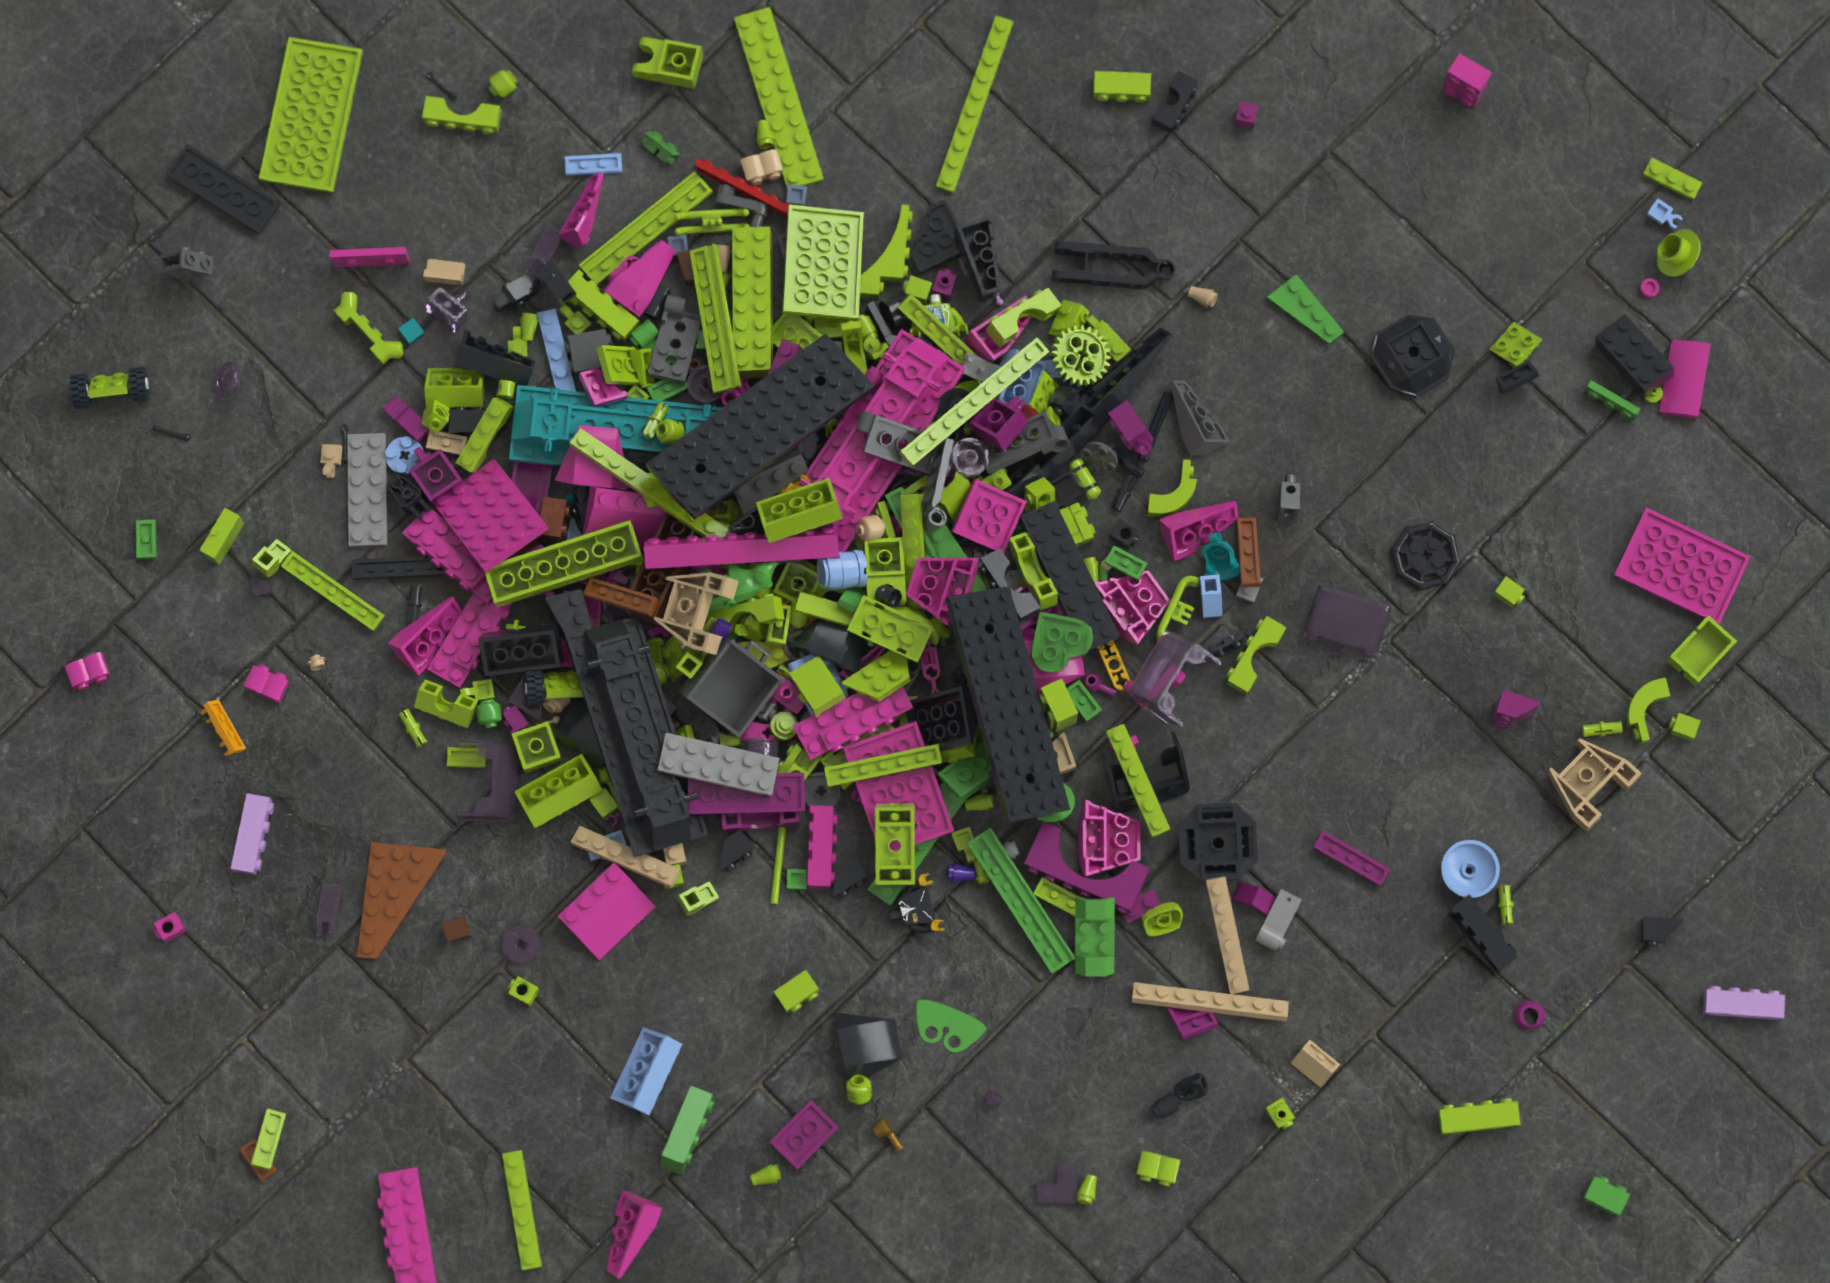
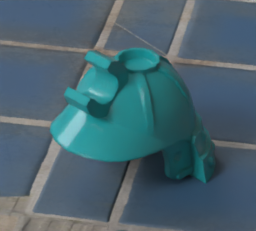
M1220 532L1209 535L1210 543L1202 548V554L1206 560L1204 576L1219 574L1220 580H1229L1237 576L1240 566L1237 559H1235L1232 547L1228 542L1222 541Z

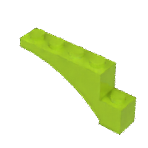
M909 205L901 206L896 231L884 253L861 275L860 298L879 299L880 293L883 294L884 282L881 281L903 283L904 277L908 276V266H905V259H909L910 248H907L906 245L907 241L911 240V229H908V222L912 223L913 211H909Z

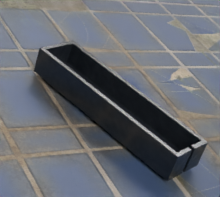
M1053 501L1039 507L1038 512L1034 509L1020 515L1019 523L1023 532H1028L1035 546L1037 559L1043 573L1048 579L1051 578L1058 593L1057 603L1063 615L1084 621L1092 628V645L1087 654L1082 656H1088L1117 643L1120 635L1056 502Z

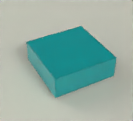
M414 318L398 328L410 345L425 334Z

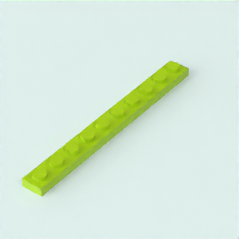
M995 16L936 184L938 189L953 194L955 192L1013 26L1012 20Z
M1035 338L903 448L899 454L910 467H913L1047 355L1049 350L1038 338Z
M580 428L569 443V446L704 538L707 535L725 537L726 534H730L728 528L706 513L694 520L656 479Z

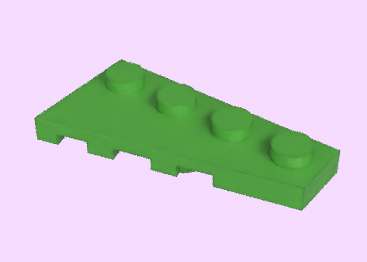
M1297 274L1267 296V300L1291 315L1298 323L1303 324L1310 332L1328 345L1344 334L1341 327Z

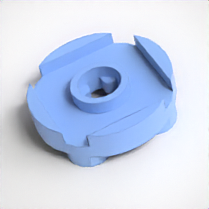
M404 436L393 440L385 451L386 462L393 472L411 475L409 470L417 465L415 461L418 460L413 450L419 446L421 447L419 442L409 436ZM402 452L410 453L408 460L400 459Z

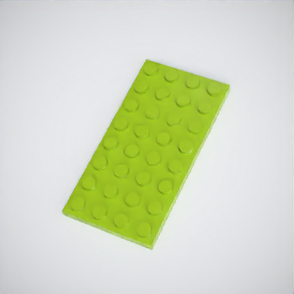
M292 37L288 38L259 175L260 181L334 193L363 54L362 49Z

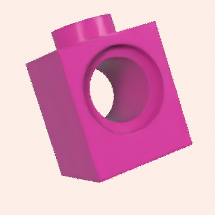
M175 912L154 923L156 926L154 932L159 940L162 939L164 942H168L187 932L178 914ZM173 924V930L165 933V925Z

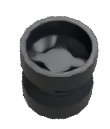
M881 585L875 592V600L889 607L896 608L901 603L902 594L898 589Z

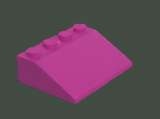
M590 486L583 535L631 520L640 549L644 550V542L655 537L666 511L659 506L648 507L643 496L635 490Z
M613 863L558 918L600 961L656 906Z

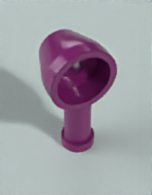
M1095 673L1086 674L1082 679V684L1090 693L1099 690L1114 698L1117 689H1112L1102 684L1100 677ZM1090 678H1093L1095 680V683L1090 684L1088 683V680Z

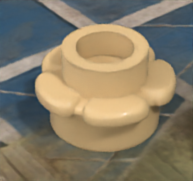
M320 655L310 657V661L307 662L311 671H317L326 666L325 657Z

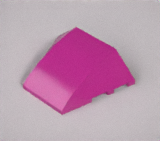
M579 425L575 435L581 428L624 457L618 429ZM571 446L555 478L556 481L576 485L631 488Z
M918 558L906 595L948 626L947 622L951 620L945 598L971 593L977 574L978 558Z
M1149 570L1143 572L1139 581L1126 575L1116 579L1110 578L1106 581L1094 582L1120 637L1138 645L1170 603V599Z
M1028 628L1022 632L1039 694L1042 687L1059 679H1062L1066 685L1085 676L1082 655L1070 657L1068 664L1062 671L1048 673L1039 669L1034 659H1032V647L1036 629Z
M1085 799L1078 819V862L1084 877L1131 863V861L1140 860V821L1121 813H1115L1106 809V807H1100Z

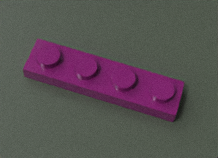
M1322 831L1313 847L1315 850L1378 886L1382 885L1390 871L1388 867L1325 831Z

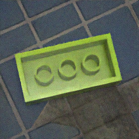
M830 478L756 502L769 543L843 519Z
M580 754L514 792L534 828L561 815L568 809L577 806L586 799L595 796L602 791V788L585 758Z

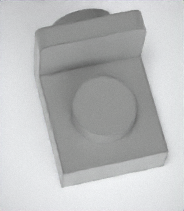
M1240 584L1236 597L1254 604L1260 587L1241 588Z
M767 701L756 717L768 724L778 714L777 710L779 708L774 702Z

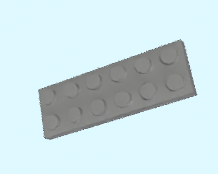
M386 433L347 434L349 547L388 546Z
M666 733L657 771L771 797L780 758Z

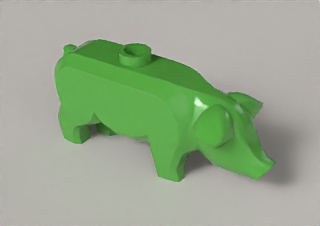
M766 561L756 565L752 570H748L747 563L728 564V574L722 576L739 581L734 599L713 594L708 612L722 608H733L737 603L750 599L760 590L773 586L771 578L773 570L778 564L775 561ZM711 569L703 570L701 573H711Z

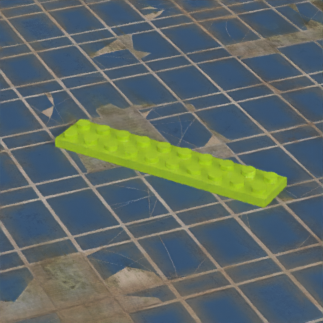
M770 7L734 17L765 120H767L775 139L773 141L774 149H777L787 189L788 184L808 186L824 181Z

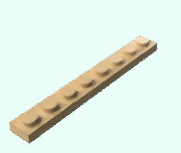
M1134 982L1132 1003L1287 1022L1289 1001Z

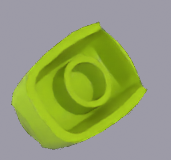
M1175 902L1160 904L1142 915V924L1149 936L1170 933L1180 928L1183 912L1180 905Z

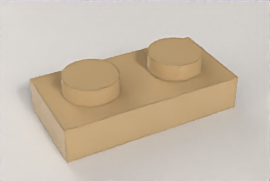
M430 430L426 449L432 451L441 449L443 453L460 456L467 444L468 438L440 431L437 434Z

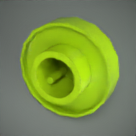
M779 712L770 722V732L778 740H790L796 734L793 725L797 724L798 721L791 713Z

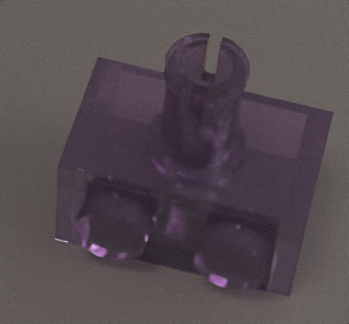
M439 287L427 299L426 310L453 332H456L468 320V309L462 304L471 297L468 291L464 293L466 289L462 288L452 297Z

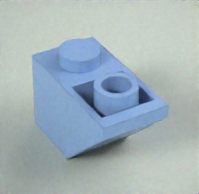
M1219 574L1200 576L1199 587L1203 618L1222 617V595Z

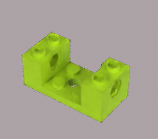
M876 803V885H915V803ZM893 840L899 841L901 844L900 849L892 850L889 846L890 842Z

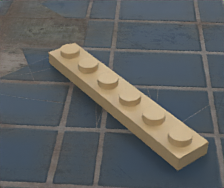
M579 826L571 840L573 846L670 888L673 887L681 873L679 868L649 855L634 858L630 847L582 826Z
M1221 876L1208 879L1206 884L1230 994L1248 991L1249 985L1226 877Z

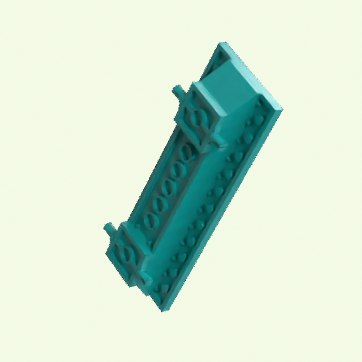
M517 385L509 461L561 466L570 447L569 443L574 438L579 425L618 429L625 459L628 457L629 450L660 454L671 445L660 442L656 433L652 439L646 438L643 435V431L649 421L648 417L653 414L658 402L664 403L662 408L665 404L669 407L662 420L671 419L681 422L684 426L685 435L722 409V407H713L709 404L708 406L707 404L695 405L631 397L604 406L593 407L585 392L559 390V388L554 389V387L549 389Z

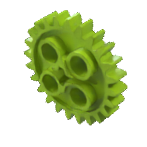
M1074 325L1071 329L1069 327L1066 328L1065 333L1063 331L1060 332L1059 337L1054 339L1057 344L1051 345V348L1055 351H1052L1050 355L1055 356V358L1050 362L1056 363L1053 370H1060L1057 376L1064 375V382L1070 379V385L1077 382L1078 387L1082 383L1088 386L1090 382L1094 384L1096 379L1100 380L1103 378L1101 374L1107 373L1105 368H1108L1110 364L1106 361L1111 359V356L1106 355V353L1110 349H1105L1104 346L1108 342L1101 341L1103 335L1096 336L1098 330L1092 333L1090 326L1084 330L1083 325L1079 328ZM1071 340L1076 341L1077 348L1071 344ZM1089 346L1095 350V354L1090 353ZM1066 357L1072 360V365L1066 362ZM1084 364L1089 366V372L1084 369Z

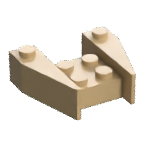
M715 573L666 577V580L674 582L664 618L654 617V620L688 647L717 655L722 637L703 631L713 594L734 599L739 581Z
M1579 739L1576 746L1582 752L1560 774L1550 768L1548 776L1572 819L1588 832L1602 816L1589 801L1611 779L1627 792L1640 778L1642 773L1628 760L1583 739Z

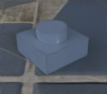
M788 184L786 202L791 205L805 206L807 186Z
M686 234L667 236L668 245L676 250L674 255H677V252L688 251Z

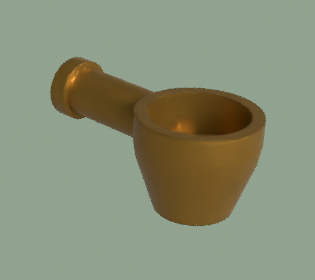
M884 1116L881 1117L872 1127V1130L878 1138L887 1136L897 1152L904 1146L894 1134L887 1119Z

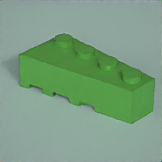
M690 1086L663 1151L661 1168L683 1175L686 1165H689L692 1159V1149L699 1142L700 1136L698 1134L700 1129L703 1130L706 1125L707 1119L705 1116L713 1108V1094Z

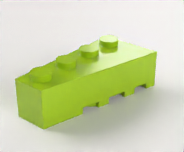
M578 269L568 281L577 293L569 302L574 306L579 305L582 308L581 311L589 318L593 316L597 320L596 323L603 329L607 327L612 331L611 335L617 340L622 339L626 342L631 336L630 333L640 325L639 320L620 304L616 306L614 299L605 292L601 294L597 284L592 280L587 282L583 278L584 273Z

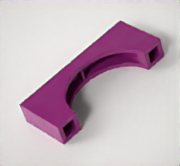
M1043 822L1024 863L1027 871L1035 875L1038 873L1045 875L1044 878L1053 883L1055 881L1063 883L1062 886L1068 890L1077 889L1082 896L1091 898V896L1097 899L1115 897V910L1126 914V912L1131 913L1150 873V868L1131 861L1130 865L1121 874L1110 879L1094 880L1080 876L1071 870L1061 857L1059 851L1061 829Z

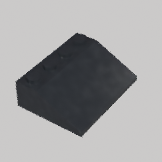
M959 686L910 700L914 708L907 711L908 723L917 722L925 746L939 744L940 752L974 743L977 715L969 686Z

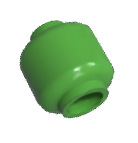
M495 700L481 701L480 705L476 707L478 724L485 726L486 729L496 728L497 724L502 721L501 706Z

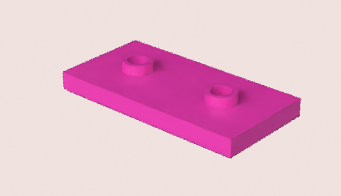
M405 247L330 251V259L334 268L410 264V258Z

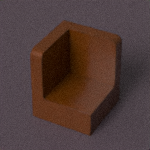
M464 916L442 923L448 942L460 938L465 940L472 937Z

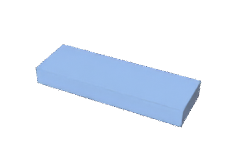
M621 153L565 156L566 176L593 175L599 172L603 174L622 173Z

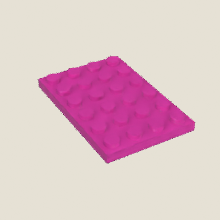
M495 459L485 464L465 478L460 484L432 502L485 573L549 529Z
M1645 508L1614 577L1703 619L1709 615L1715 622L1720 624L1751 556L1651 509Z
M915 721L844 746L843 748L849 763L925 747ZM932 766L855 782L874 838L876 803H915V845L954 832ZM893 840L889 846L892 850L896 851L900 849L901 844L899 841Z

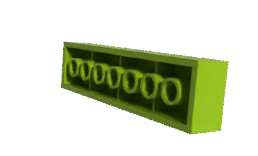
M770 227L732 228L733 340L740 378L766 377L773 363L772 232Z
M629 520L504 560L485 574L494 603L498 608L643 561L644 559L633 524Z

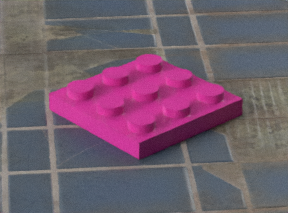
M974 478L951 531L993 550L1000 548L1004 553L1027 501Z

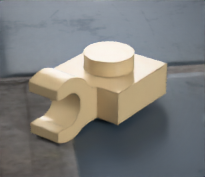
M322 444L320 463L325 465L323 467V475H326L327 478H334L335 465H341L343 450L341 445Z

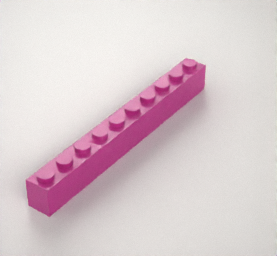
M830 527L823 528L822 531L810 529L769 543L765 532L758 535L755 532H748L741 536L730 533L726 534L725 537L707 535L706 538H698V536H688L686 539L669 537L667 540L651 538L644 542L645 569L839 557L838 531Z

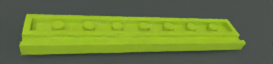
M694 171L581 262L579 267L590 280L597 284V286L600 285L625 258L636 256L679 220L674 219L675 213L691 211L709 197L713 191Z
M712 244L711 246L691 250L690 257L713 393L717 395L734 390L737 387L741 388L718 246Z

